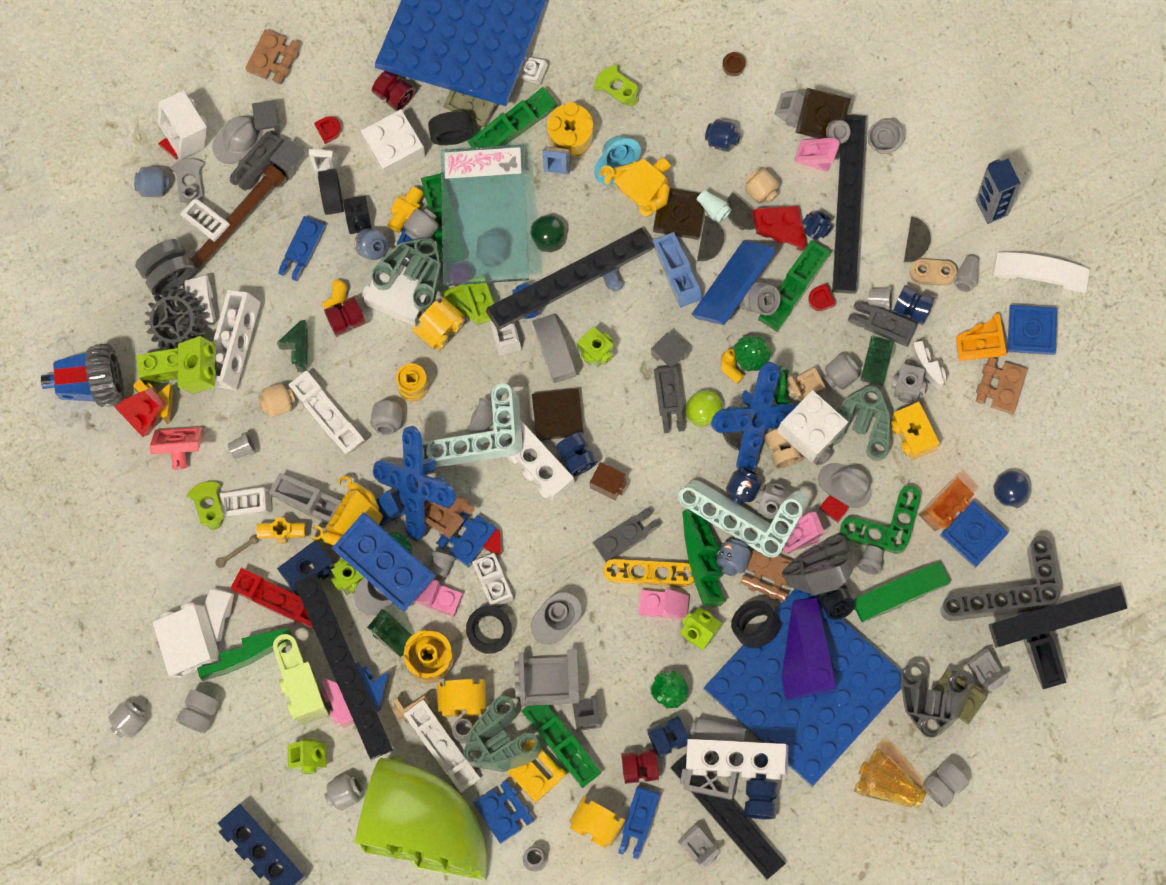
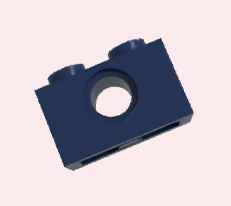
M314 540L279 566L277 570L293 592L298 595L294 583L317 574L319 579L323 580L332 574L331 570L334 568V563L319 543ZM305 565H312L314 567L310 574L301 573Z

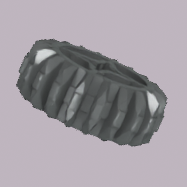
M171 288L169 292L161 291V296H154L156 304H148L152 310L151 312L146 311L145 314L150 316V320L144 323L145 325H150L151 328L146 332L154 334L151 340L158 342V347H166V350L178 348L179 343L196 338V336H204L200 329L207 327L206 324H202V320L208 317L207 315H201L205 307L198 306L201 300L193 298L194 293H186L185 289L177 291L176 288ZM174 302H182L188 310L180 311ZM189 320H190V325H189V328L187 329V323H188ZM164 329H172L178 338L173 339L169 337Z
M108 343L95 344L87 349L85 355V371L89 388L98 406L112 407L120 404L124 395L120 363L111 345Z

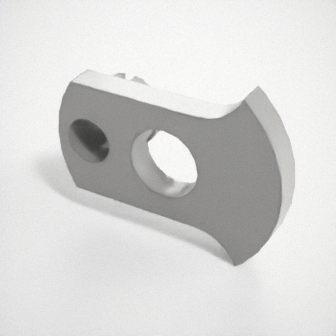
M182 159L170 168L177 176L179 199L182 203L190 204L194 198H197L199 201L203 199L200 171L205 165L197 159ZM186 176L195 177V183L185 186L183 179Z

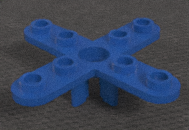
M768 362L761 367L753 394L747 390L743 391L742 400L748 407L729 406L727 409H721L715 413L711 421L712 429L718 433L744 431L736 462L738 470H741L743 467L752 471L756 467L765 429L779 428L781 422L798 406L797 403L772 405L780 373L779 366L773 362ZM756 415L757 419L752 421L753 416Z
M408 426L404 428L402 435L404 467L385 460H379L374 463L373 476L379 483L405 492V530L413 540H419L425 535L424 500L443 507H449L454 505L456 495L453 487L446 483L445 478L427 476V473L432 472L435 468V460L430 459L423 462L421 433L415 426Z

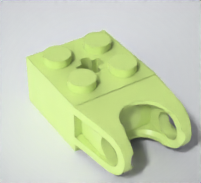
M283 634L278 636L274 640L273 650L283 679L279 680L281 689L286 698L289 697L291 700L287 702L291 717H293L294 721L298 720L301 725L329 716L314 671L309 662L305 663L297 642L291 635ZM282 640H289V641H286V642L280 644V646L278 647L279 643H280ZM285 647H292L289 652L282 653Z

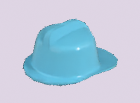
M623 135L606 141L602 149V156L597 161L594 170L595 178L599 183L604 185L615 184V179H612L609 184L604 183L605 176L599 177L601 168L603 166L615 168L637 161L641 154L640 144L636 140L626 138Z

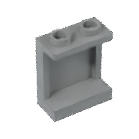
M567 649V657L525 659L524 652L519 653V661H514L515 676H519L520 681L515 682V696L520 697L521 706L579 703L577 649Z

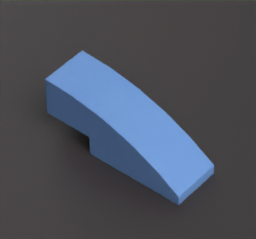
M546 146L543 150L544 172L569 174L570 149Z
M673 232L652 240L661 266L680 308L702 300L700 288L675 233Z

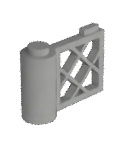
M698 718L697 723L692 722L689 736L698 740L743 742L746 728ZM713 752L709 753L712 759L707 761L708 764L712 762L717 763L719 755L715 756ZM741 753L733 755L735 756L733 766L739 765ZM682 769L680 784L684 785L683 790L732 800L737 773H732L731 779L725 777L730 784L728 793L717 791L713 785V782L721 778L720 776H716L711 780L708 776H704L707 783L701 787L689 785L692 770ZM708 785H710V787L712 788V790H711V789H706L705 787H707Z

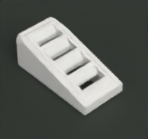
M309 149V156L315 171L337 170L338 155L335 152Z
M194 198L180 213L184 222L214 242L230 226L227 221L197 198ZM201 211L202 213L194 220L193 218ZM207 215L208 217L200 224L199 222ZM213 219L214 222L206 229L205 226ZM219 223L220 227L214 233H211L214 227Z
M490 321L499 356L521 350L515 323L497 330L493 322ZM508 332H512L511 334H507V335L500 336V337L498 336V335H501V334H505V333H508Z
M261 487L220 493V504L224 517L272 513L270 490ZM241 497L243 509H240L239 498ZM249 497H252V507H251V508H250V505H249ZM229 498H233V510H230Z

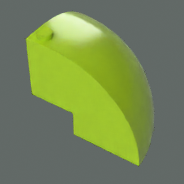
M390 756L387 759L381 757L373 770L354 843L360 852L410 861L414 868L486 881L488 868L486 841L478 818L463 796L442 778L425 769L404 763L403 758Z

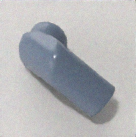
M619 268L603 275L606 287L614 292L619 291L623 285L617 275Z

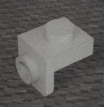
M983 650L966 663L979 685L989 691L1002 686L1003 681L1008 678L1006 672L999 668L989 650Z
M697 825L677 841L692 860L702 868L711 865L721 852Z

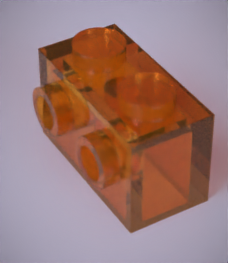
M957 477L949 481L918 515L934 531L941 528L945 530L954 522V515L957 512L962 513L970 505L969 500L974 493Z

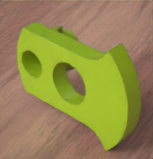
M618 65L607 67L601 71L594 83L595 91H605L623 105L634 106L638 102V86L618 72ZM620 81L623 83L620 89H611V85L614 82Z
M203 482L194 486L186 496L194 501L201 525L208 526L211 530H217L222 525L221 520L224 519L218 498V490L221 488V485L216 482ZM212 499L214 503L210 508L205 509L201 507L204 500Z

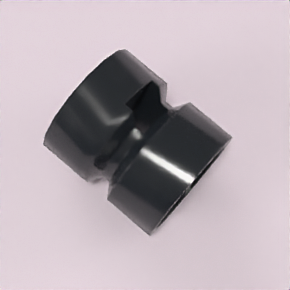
M845 583L837 590L816 595L819 602L822 603L827 617L832 620L848 616L856 606L855 600Z

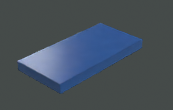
M742 241L694 309L692 315L698 320L724 326L770 261L775 250L768 245Z
M365 512L358 517L332 547L337 554L403 612L411 606L436 577L432 571Z

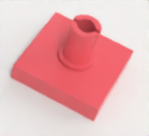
M202 427L155 430L150 443V453H171L172 469L178 470L179 463L180 470L187 468L185 452L199 451L203 438Z

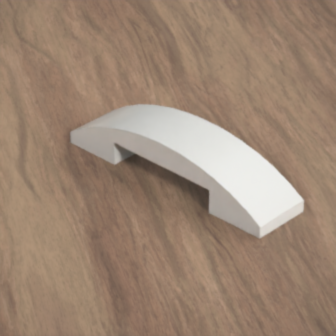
M999 252L997 253L993 276L1013 280L1020 277L1063 285V289L1086 293L1090 269L1046 256Z
M305 371L288 384L319 426L345 455L365 441L326 396L308 371Z
M421 700L403 714L460 793L480 779L424 700Z

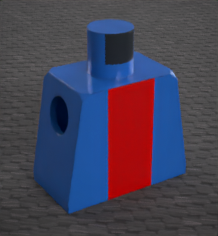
M86 353L54 361V374L41 375L42 389L55 388V394L61 400L95 402L91 395L85 371Z

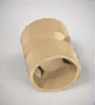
M778 429L765 435L768 449L773 450L771 457L775 468L789 467L804 459V456L777 433Z

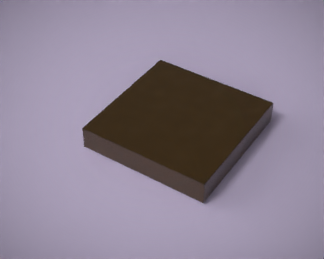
M807 88L795 133L818 139L827 138L826 128L831 121L846 120L851 98Z
M670 188L667 204L656 211L653 232L666 235L674 232L678 237L699 240L704 214L703 206L697 201V197L701 193Z
M579 389L532 394L536 437L540 441L561 439L575 433H583Z

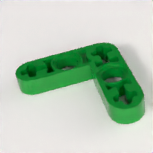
M905 486L901 489L890 527L849 517L843 520L840 526V534L847 541L865 546H876L883 551L894 554L902 553L909 543L920 502L919 490L914 486ZM911 492L913 493L912 497L916 498V500L912 499L909 509L904 508L906 497H903V495ZM899 514L908 515L910 523L905 526L900 525L896 520ZM850 524H854V529L861 531L862 526L866 527L863 539L859 538L860 532L853 531L852 535L848 534V530L844 526L849 527ZM870 530H877L881 538L873 542L868 539L867 533ZM898 530L907 531V534L902 532L900 542L904 543V545L900 544L898 548L894 547V542L891 540H895Z

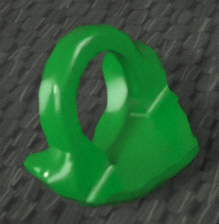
M779 366L780 373L774 398L777 404H788L790 399L787 396L788 391L786 387L789 369Z

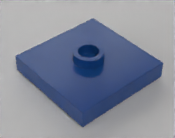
M1010 305L1007 352L1055 355L1057 308Z
M972 501L940 536L976 568L1009 532L977 503Z

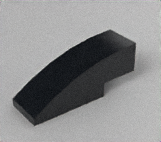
M1050 632L1023 640L1042 690L1067 683L1053 636H1050Z

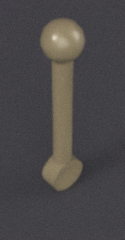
M252 535L249 541L224 558H218L215 562L216 566L223 568L226 562L251 544H257L259 541L257 536Z

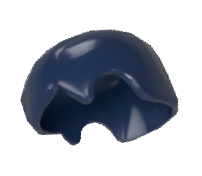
M1016 471L1004 472L996 478L993 485L994 496L1004 506L1020 508L1029 501L1031 496L1029 481L1023 474Z

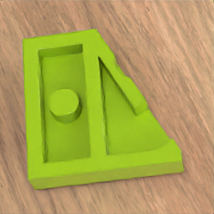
M484 276L442 292L443 296L477 326L491 321L485 311L487 307L494 304Z

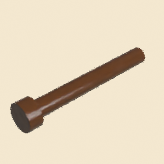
M268 164L261 172L264 177L225 220L230 226L215 242L208 239L191 258L197 268L201 269L274 186L279 188L285 182V176L278 169Z

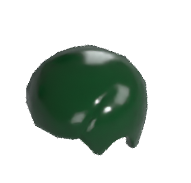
M550 214L541 216L531 225L530 234L539 250L551 253L559 250L565 244L567 232L563 222L558 217Z

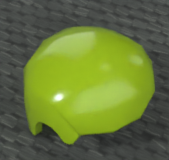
M710 390L698 391L689 398L685 406V415L690 423L698 427L710 425L715 413L723 409V402L715 392Z

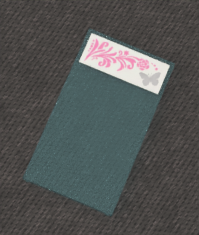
M524 144L441 150L443 285L529 280Z

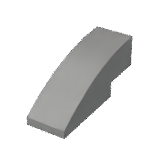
M555 314L532 321L553 384L576 377V371Z
M279 473L269 492L276 499L325 524H328L341 502L322 493L317 488L282 473Z

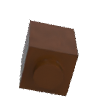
M602 462L599 463L589 482L590 489L613 500H616L618 494L622 496L628 485L625 482V473Z

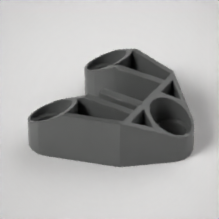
M843 535L834 536L801 554L782 571L786 584L812 595L837 590L847 581L853 571L851 561L846 556L849 551V545Z
M912 663L907 665L901 673V689L905 712L923 735L929 738L937 737L960 717L974 686L973 675L967 671L953 673L947 682L942 699L943 691L928 689L927 694L928 671L923 664ZM913 667H917L921 671V678L918 681H914L910 677V670ZM959 675H964L968 680V685L965 689L959 688L956 684V679ZM930 719H933L938 726L936 733H931L927 729V722Z

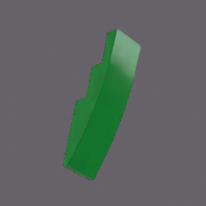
M542 87L526 101L522 99L506 114L502 112L472 137L468 143L473 150L500 149L531 128L559 105L546 88Z
M440 173L421 178L428 210L437 216L435 221L438 223L439 228L434 235L442 266L465 261L444 174Z
M811 240L777 289L780 294L778 309L771 315L765 316L760 314L758 320L778 332L819 273L831 252Z
M685 509L682 512L684 537L695 586L703 606H721L726 602L718 584V580L723 574L714 556L720 549L707 520L691 510Z
M937 562L855 598V610L863 623L901 608L904 604L946 587L951 582L941 563Z
M289 628L241 638L243 648L220 652L221 662L197 667L199 677L202 681L248 666L273 652V643L278 636L283 634L292 636V632ZM282 640V641L279 643L278 647L280 646V644H282V643H284V642H286V641H288V640Z
M548 705L526 706L521 710L525 718L581 788H584L601 774L578 741L570 734Z

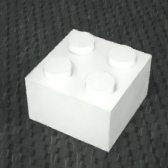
M181 91L160 101L157 124L179 159L181 160L203 150L205 139L207 138L206 129L208 125L205 118L197 113L194 100L191 97L188 98L186 93Z
M402 110L361 130L363 142L385 178L425 157L424 147Z
M812 390L781 422L777 433L813 463L843 432L848 421Z

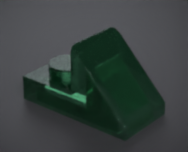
M300 320L277 342V345L281 350H292L291 363L295 364L297 372L307 371L308 325L306 320Z
M871 336L860 381L880 386L884 385L894 341Z
M381 609L367 627L373 633L375 639L399 657H402L406 642L412 634L387 611Z

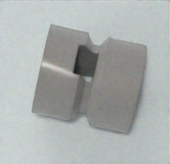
M754 282L739 303V306L746 311L765 316L771 315L779 307L780 294L774 286Z
M191 689L185 700L188 707L180 711L176 721L185 727L205 734L210 721L207 716L214 715L219 702L208 695Z
M948 761L937 770L938 776L929 777L922 784L925 792L943 808L953 800V793L959 794L969 785L967 778L962 772Z

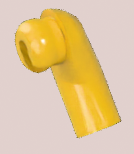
M340 279L332 282L331 297L321 303L324 309L335 304L339 306L346 299L347 286L345 282Z
M727 349L723 352L721 356V370L732 381L739 384L745 375L736 369L734 350Z

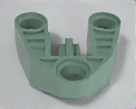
M429 238L399 243L380 260L372 272L374 286L379 290H387L392 287L411 257L413 258L403 273L411 281L416 280L426 264L413 293L414 306L422 312H425L435 302L442 273L437 245ZM424 245H430L434 250L432 253L424 254L420 252V249ZM381 273H386L390 277L389 281L385 284H380L376 280L377 276ZM428 295L431 300L429 304L422 306L417 302L418 297Z
M870 386L846 398L836 411L848 423L843 432L830 445H836L841 442L853 412L856 410L858 414L852 430L857 434L865 435L871 417H876L866 453L870 459L882 461L886 458L889 450L890 414L880 390ZM870 392L876 394L877 402L874 404L867 403L864 399L865 394ZM874 444L882 446L884 453L881 455L873 454L871 446Z
M500 696L496 698L472 726L463 754L471 766L505 772L526 765L539 756L541 744L534 734L524 733L511 741L505 732V729L514 720L517 713L516 705L510 697ZM510 703V709L507 713H499L503 704ZM528 740H534L535 745L531 750H523ZM476 750L482 751L478 759H470V753Z

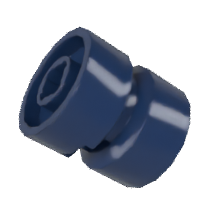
M904 285L893 313L904 318L910 316L911 321L924 325L935 297L925 293L919 295L916 289Z
M582 432L566 437L555 447L561 459L566 460L565 467L573 477L589 471L598 463L593 451L587 450L589 444Z
M678 715L666 720L664 726L657 724L647 729L649 739L659 758L672 753V748L674 747L679 750L687 746L689 737ZM672 731L675 739L670 741L666 732Z
M764 780L746 781V795L749 797V800L745 802L744 816L763 820L775 819L777 804L773 800L777 798L778 783Z

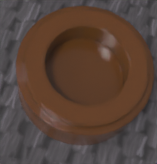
M737 52L728 53L723 58V71L729 76H739L745 69L744 57Z

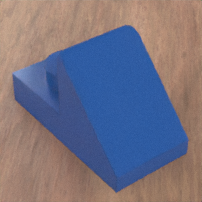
M388 490L376 499L379 512L383 516L379 523L380 526L405 515V492L398 490L390 493Z
M358 662L356 666L371 701L378 712L382 709L390 676L387 672L370 682L373 679L372 674L367 666L362 668Z

